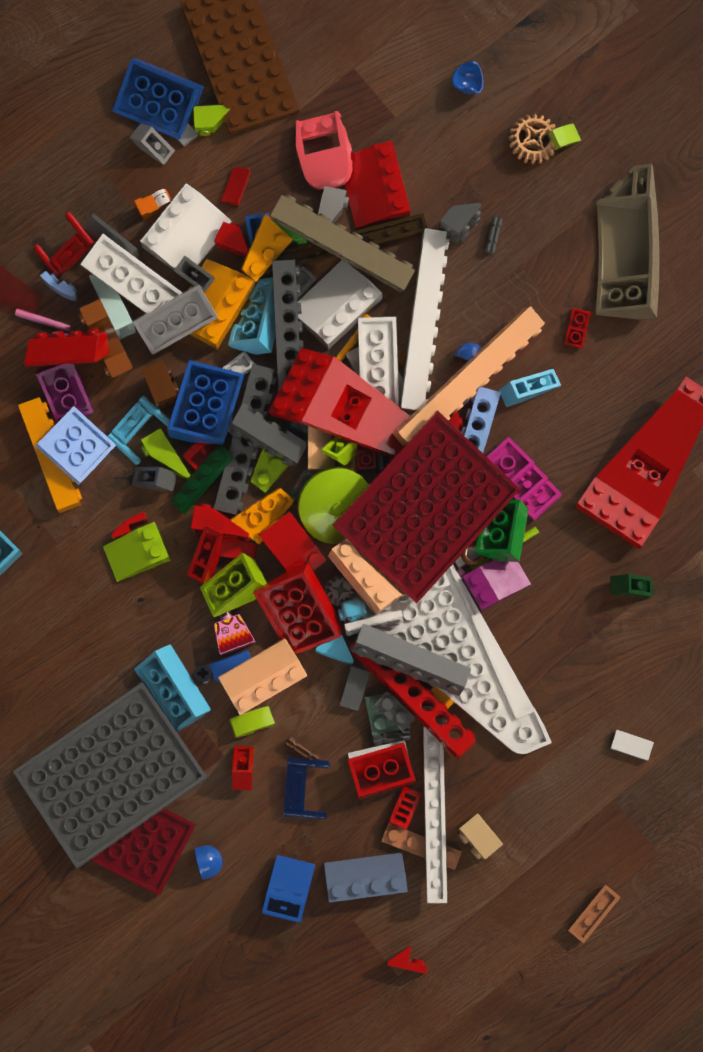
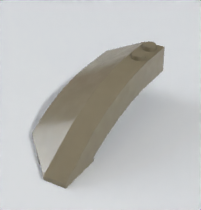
M651 163L633 166L628 171L629 174L623 180H619L609 190L610 193L604 199L600 198L596 202L599 241L597 315L638 320L657 318L659 227L654 172Z

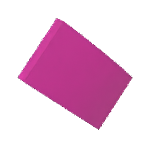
M509 437L487 456L521 489L512 499L521 500L528 507V516L533 521L562 496V493L549 482L548 477L535 466V462Z

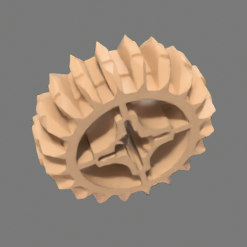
M536 114L533 115L532 119L529 115H526V120L520 118L519 123L515 122L514 128L510 130V148H514L513 154L519 153L518 159L524 157L525 163L529 159L532 165L535 164V160H538L541 164L543 159L547 161L549 160V155L553 156L555 153L554 150L556 148L549 135V132L555 129V124L549 125L550 119L544 121L543 115L540 119H537ZM522 131L525 132L526 136L523 143L519 140V135ZM547 135L549 144L544 148L542 140Z

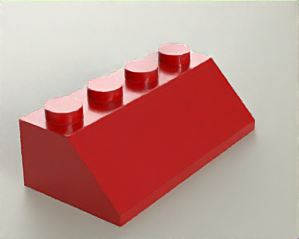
M98 328L87 330L88 332L72 330L70 333H64V331H55L53 334H47L46 332L36 333L28 342L24 362L25 367L95 363L110 353L106 331H99Z

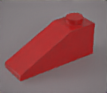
M205 525L189 567L188 576L203 584L213 577L219 562L223 532Z

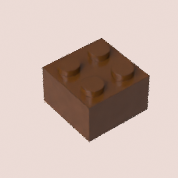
M162 360L142 368L157 408L163 411L175 406L179 388L176 382L172 383L174 377L169 365H164Z

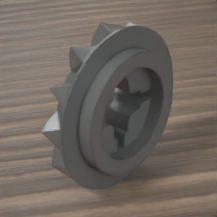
M344 576L333 577L325 586L326 595L330 602L336 606H341L342 602L354 599L356 594L355 589ZM342 584L343 590H346V592H342L339 598L338 591L335 588L338 589Z

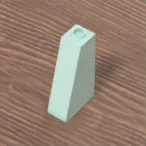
M93 274L90 275L89 278L119 340L136 333L134 324L119 293Z

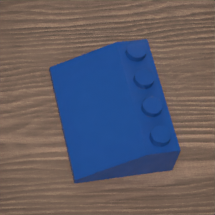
M132 58L113 112L141 124L151 126L157 131L180 140L194 113V107L199 103L204 86L138 58Z
M189 360L168 426L169 437L186 442L224 444L244 374Z

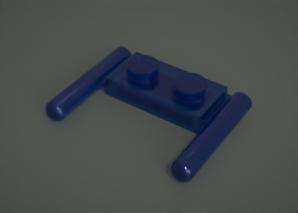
M288 758L284 817L323 820L327 818L326 812L304 810L307 767L330 768V761Z

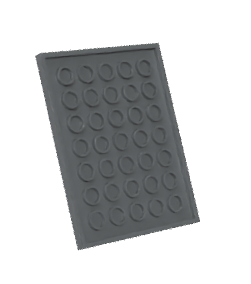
M143 682L13 771L77 869L208 779Z

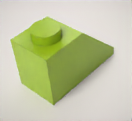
M224 105L194 107L195 132L199 133L200 136H208L210 133L215 132L223 124L224 116L231 109L226 108Z
M335 437L322 448L321 452L338 463L346 465L355 457L357 444Z

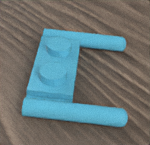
M144 395L107 436L136 465L140 464L141 459L126 444L136 435L152 414L167 427L170 423V419Z

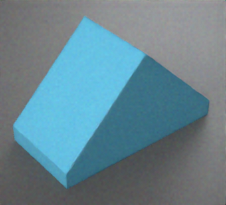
M342 635L316 648V653L353 665L354 660Z

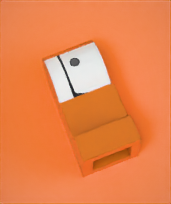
M161 189L150 196L134 201L144 221L165 210L172 202V199L166 189Z

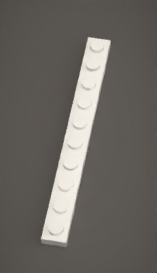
M423 706V709L430 711L432 706ZM437 718L436 723L443 725V718ZM423 726L427 904L447 903L444 748Z

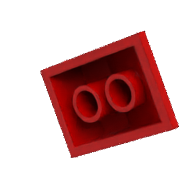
M200 504V506L194 507L191 530L194 535L201 536L205 525H209L223 532V537L246 542L251 541L248 532L214 508H211V505Z
M287 512L258 534L285 572L305 563H309L312 570H315L327 561L290 512Z

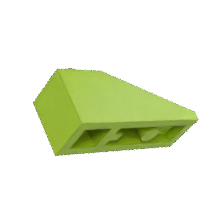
M161 428L141 440L143 443L141 449L146 457L150 455L152 460L177 473V475L185 480H189L190 474Z

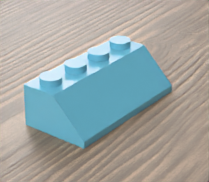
M171 644L154 651L134 668L177 733L211 710Z

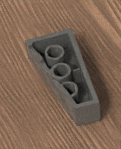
M242 403L228 428L231 431L230 434L240 439L242 437L248 440L247 443L255 448L261 447L271 457L277 456L281 458V462L287 466H296L308 443L287 430L284 432L280 431L281 427L278 424L264 421L262 414L257 411H248L249 406Z

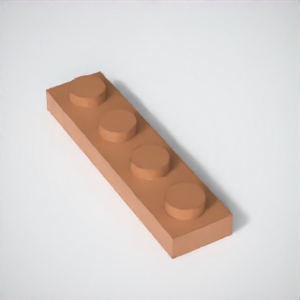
M388 823L381 842L426 859L425 837ZM446 846V867L455 870L462 851Z

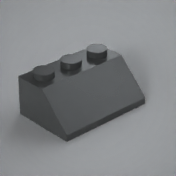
M95 214L90 217L84 230L95 243L104 234L140 260L136 247ZM95 243L88 250H91Z

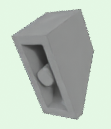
M140 123L130 136V139L142 151L162 165L167 162L175 151L151 126Z

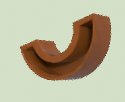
M96 300L79 308L81 313L78 316L83 325L87 324L89 329L98 328L99 331H106L110 353L100 359L104 360L106 364L103 368L107 377L111 375L113 378L133 369L101 300Z

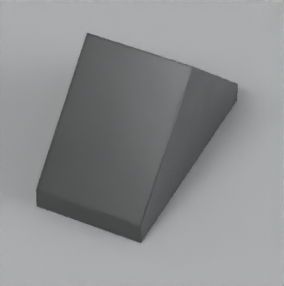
M185 255L173 270L191 287L199 284L204 293L215 279V277Z

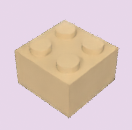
M478 813L458 829L460 832L458 834L459 838L464 844L469 843L472 849L470 851L477 859L485 860L503 845Z

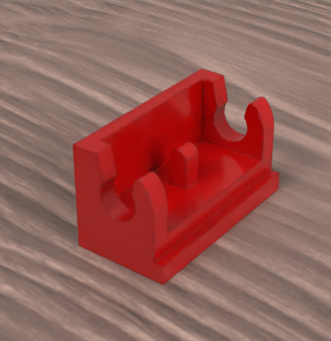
M196 442L182 457L196 471L219 444Z

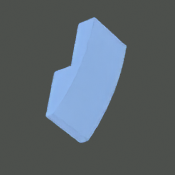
M47 271L40 275L45 284L57 294L72 301L78 300L75 294L77 290L71 283L67 284L64 280L60 283L54 274L49 275Z

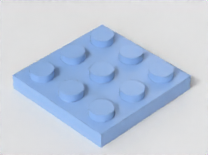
M74 406L36 445L42 453L78 485L116 446L114 442Z

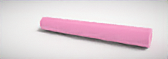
M16 309L15 316L69 333L71 328L70 325L24 310Z

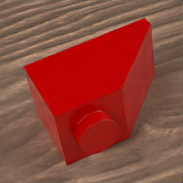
M223 221L214 240L215 244L219 249L246 258L250 247L245 234L240 229L241 227L234 222L229 224Z
M234 746L232 790H252L254 747Z

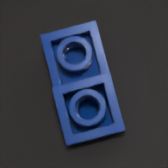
M249 650L233 654L228 658L209 664L215 681L219 682V676L250 659Z

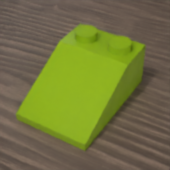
M155 522L140 527L103 546L117 582L171 561Z
M241 553L204 583L200 589L212 616L217 617L256 600L253 592L267 583L256 560Z

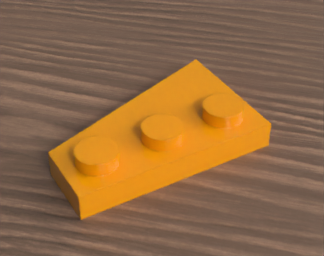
M263 214L259 229L256 231L254 241L241 268L254 282L258 281L271 266L272 261H275L293 240L266 214Z
M277 488L230 520L248 532L250 539L259 545L263 540L258 534L281 518L294 502V499L281 488Z

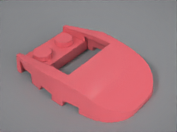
M338 111L303 121H296V149L306 182L311 188L318 191H323L324 186L340 187L352 175V148L346 129L340 119L341 114ZM338 133L339 147L305 155L303 141Z

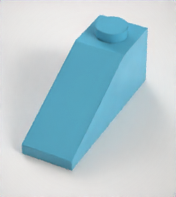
M554 369L510 381L499 392H501V397L506 407L556 389L561 384Z

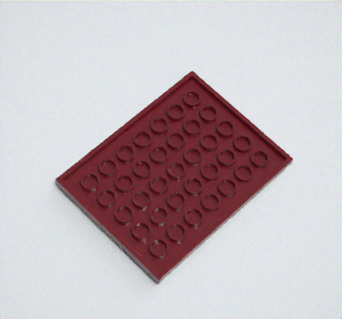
M436 410L338 517L332 526L415 603H418L521 489Z

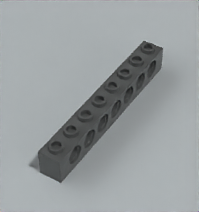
M295 260L272 261L279 390L286 379V373L290 371L295 359L287 360L285 354L292 351L297 357L301 348H303V340H299V333H303L302 321L298 322V314H302L301 303H297V295H301L300 284H296V277L300 276L299 265H295ZM286 276L292 279L289 285H284L281 282ZM290 295L293 301L290 304H285L282 301L284 296ZM286 314H291L294 316V320L286 323L283 317ZM293 333L295 335L294 340L291 342L284 339L285 334Z
M252 364L242 403L249 406L248 411H257L262 414L264 421H266L268 412L265 411L266 406L271 404L273 394L270 391L272 386H276L278 376L275 375V369ZM262 383L266 385V388L263 391H258L256 389V386L258 384ZM258 401L261 403V407L253 409L251 404ZM234 436L229 452L235 457L224 469L214 505L215 510L231 517H235L243 510L244 502H241V500L248 491L249 484H246L247 478L252 476L254 466H251L252 459H256L258 454V448L251 445H243L241 443L243 438L239 439ZM240 455L247 457L244 463H238L236 460ZM236 473L242 475V479L238 482L232 480V476ZM229 492H236L237 497L234 500L227 498Z

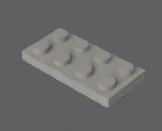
M197 284L134 320L133 324L153 355L217 319L218 315L200 285Z

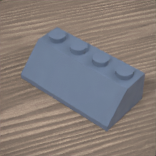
M402 853L324 863L329 902L408 892Z

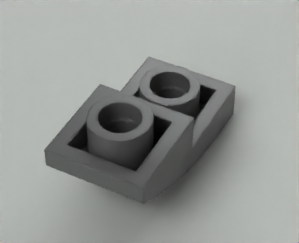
M351 665L340 700V706L359 710L369 670Z

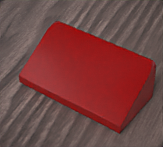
M233 167L221 199L222 202L239 207L251 175L250 169Z

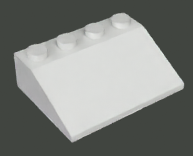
M186 183L140 242L143 249L172 270L176 268L184 255L199 265L215 245L214 240L223 221L229 224L232 221L201 193Z
M342 260L297 302L301 303L302 314H298V321H302V325L329 350L358 323V318H362L364 314H367L382 300V292L370 280Z

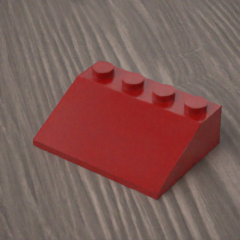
M393 140L375 144L351 154L352 175L344 186L347 197H349L348 202L355 230L409 217L410 206Z
M309 563L287 571L253 592L280 641L286 638L295 655L337 639L342 634L344 625L340 621L338 614Z

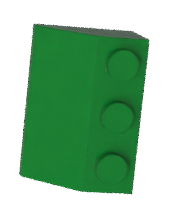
M511 500L478 536L475 553L501 562H520L529 511L528 507L521 500Z

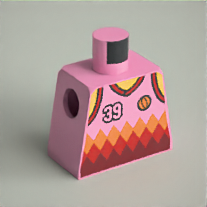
M228 611L219 615L221 621L215 623L214 627L221 656L255 644V640L240 614L232 617L231 612Z

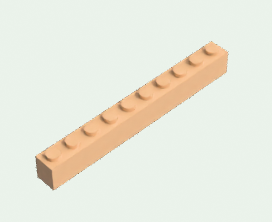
M531 306L521 310L392 434L404 446L436 410L449 420V415L453 411L457 412L464 406L463 402L466 399H471L477 393L475 390L479 386L483 387L490 381L489 377L492 374H497L503 368L502 364L505 361L509 362L516 356L515 352L518 349H523L529 343L527 340L531 336L535 337L542 331L541 327L545 324Z

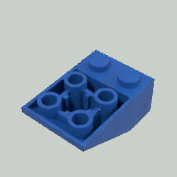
M277 855L262 913L301 923L315 864Z

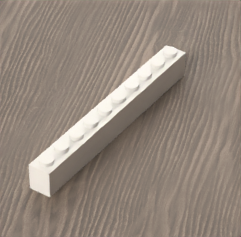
M425 228L422 236L400 408L411 415L428 400L425 399L426 392H430L431 381H428V375L432 374L433 363H430L431 356H434L436 345H433V338H437L438 327H435L436 320L439 321L440 309H437V306L442 301L443 292L440 291V285L444 284L445 274H442V268L446 267L447 256H444L445 250H448L450 240L446 238V231Z

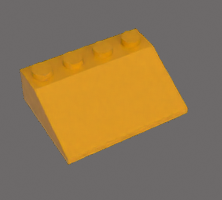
M206 259L201 268L215 277V279L206 290L205 295L217 313L218 318L190 333V335L218 350L254 290L255 282L236 270Z

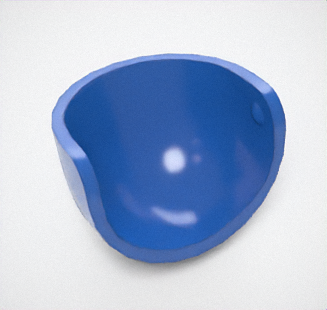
M469 61L457 67L452 75V84L456 89L468 95H475L482 91L483 75L477 62Z
M464 343L457 348L453 358L459 357L469 361L482 347L475 343Z
M209 845L195 847L196 859L202 880L218 875L223 866V858L219 850Z

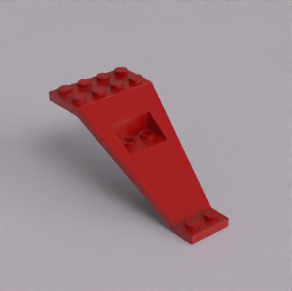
M301 348L269 410L272 416L307 425L392 458L403 447L392 433L410 417L409 414L336 357Z

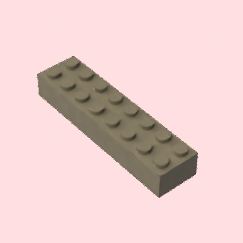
M288 194L286 196L281 195L269 217L271 220L399 292L405 290L415 272L412 269V264L405 260L401 262L396 260V255L389 251H380L377 244L371 241L366 243L362 240L363 237L355 232L350 234L345 231V226L329 222L330 218L320 213L317 215L313 213V208L310 206L297 204L294 197Z

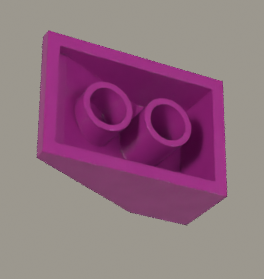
M76 364L47 365L36 370V375L57 423L73 406L84 416L94 412Z
M493 560L469 572L462 578L480 612L487 610L531 585L519 562Z

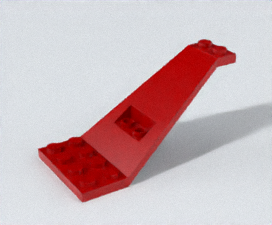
M685 377L671 397L594 478L575 507L640 550L659 521L703 426V387Z

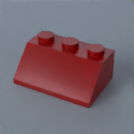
M404 743L348 759L359 800L407 786L416 781Z

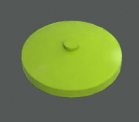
M340 467L324 469L313 475L303 486L298 499V513L305 529L319 541L329 544L341 543L346 538L332 524L369 484L358 473Z

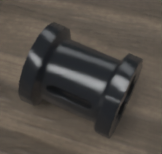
M199 665L194 670V676L201 684H206L212 679V671L207 665ZM202 670L208 673V675H205V679L198 675L202 673Z

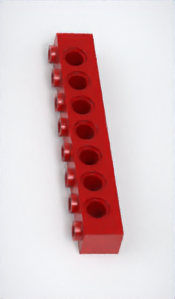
M355 641L350 645V652L457 760L475 745L476 740L474 739L475 735L469 729L465 730L461 725L460 719L455 715L452 716L447 711L446 705L442 701L438 702L433 697V692L428 687L424 688L420 684V680L414 679L405 673L397 672L393 668L385 670L381 667V664L376 663L374 660L361 657L357 653L352 652ZM401 676L405 679V682L397 683L395 678ZM415 690L419 695L411 697L408 692ZM429 704L432 706V710L425 711L422 705ZM443 718L446 723L439 725L436 723V719ZM455 731L460 737L453 739L449 733Z

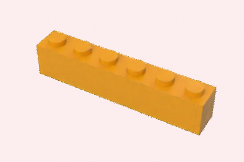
M38 397L18 405L58 512L62 513L81 506L79 500L82 499L79 488L75 489L74 481L36 447L55 426L53 419L48 418L47 413L50 410L46 401L42 402L41 398Z

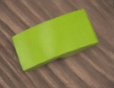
M574 124L565 125L549 132L556 150L581 141Z
M269 706L238 715L229 720L235 738L253 734L257 730L272 727L275 724Z

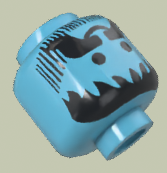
M359 599L344 601L341 604L342 609H338L340 621L344 620L345 624L363 620L367 617L365 603Z

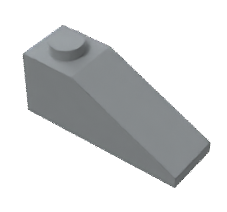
M324 186L318 215L320 213L330 218L329 222L334 224L342 215L343 208L347 209L349 197H346V190Z

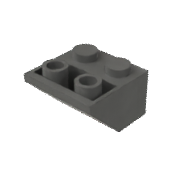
M480 203L452 206L441 219L439 231H446L447 238L456 245L460 241H465L469 235V229L472 226L476 227L481 219L482 212L480 211L482 205Z

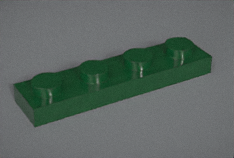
M219 444L170 502L181 513L186 514L235 456L223 445Z

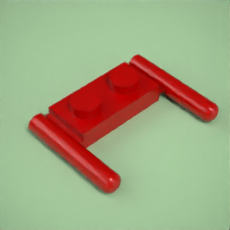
M67 212L65 218L77 234H74L51 259L40 245L33 247V250L57 279L61 278L62 274L66 273L89 247L95 243L71 212Z

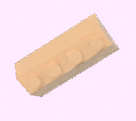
M308 426L309 475H315L324 469L335 467V460L321 452L322 448L332 440V435Z
M347 539L330 551L328 557L375 616L405 595L394 582Z
M286 638L218 678L239 715H242L305 678L307 674Z

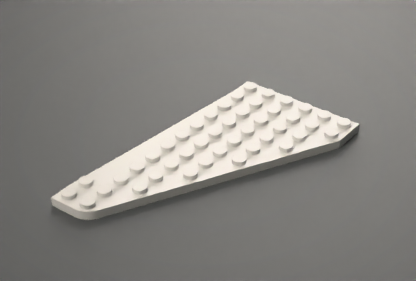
M453 564L418 603H415L405 594L377 615L401 610L403 615L402 623L378 628V630L471 668L466 686L460 696L450 694L441 688L439 689L511 751L517 754H528L552 743L543 722L532 706ZM342 584L337 589L339 595L342 592H346V590H343ZM356 592L354 599H359L361 602H364L363 599ZM365 603L367 612L365 619L375 617V614Z

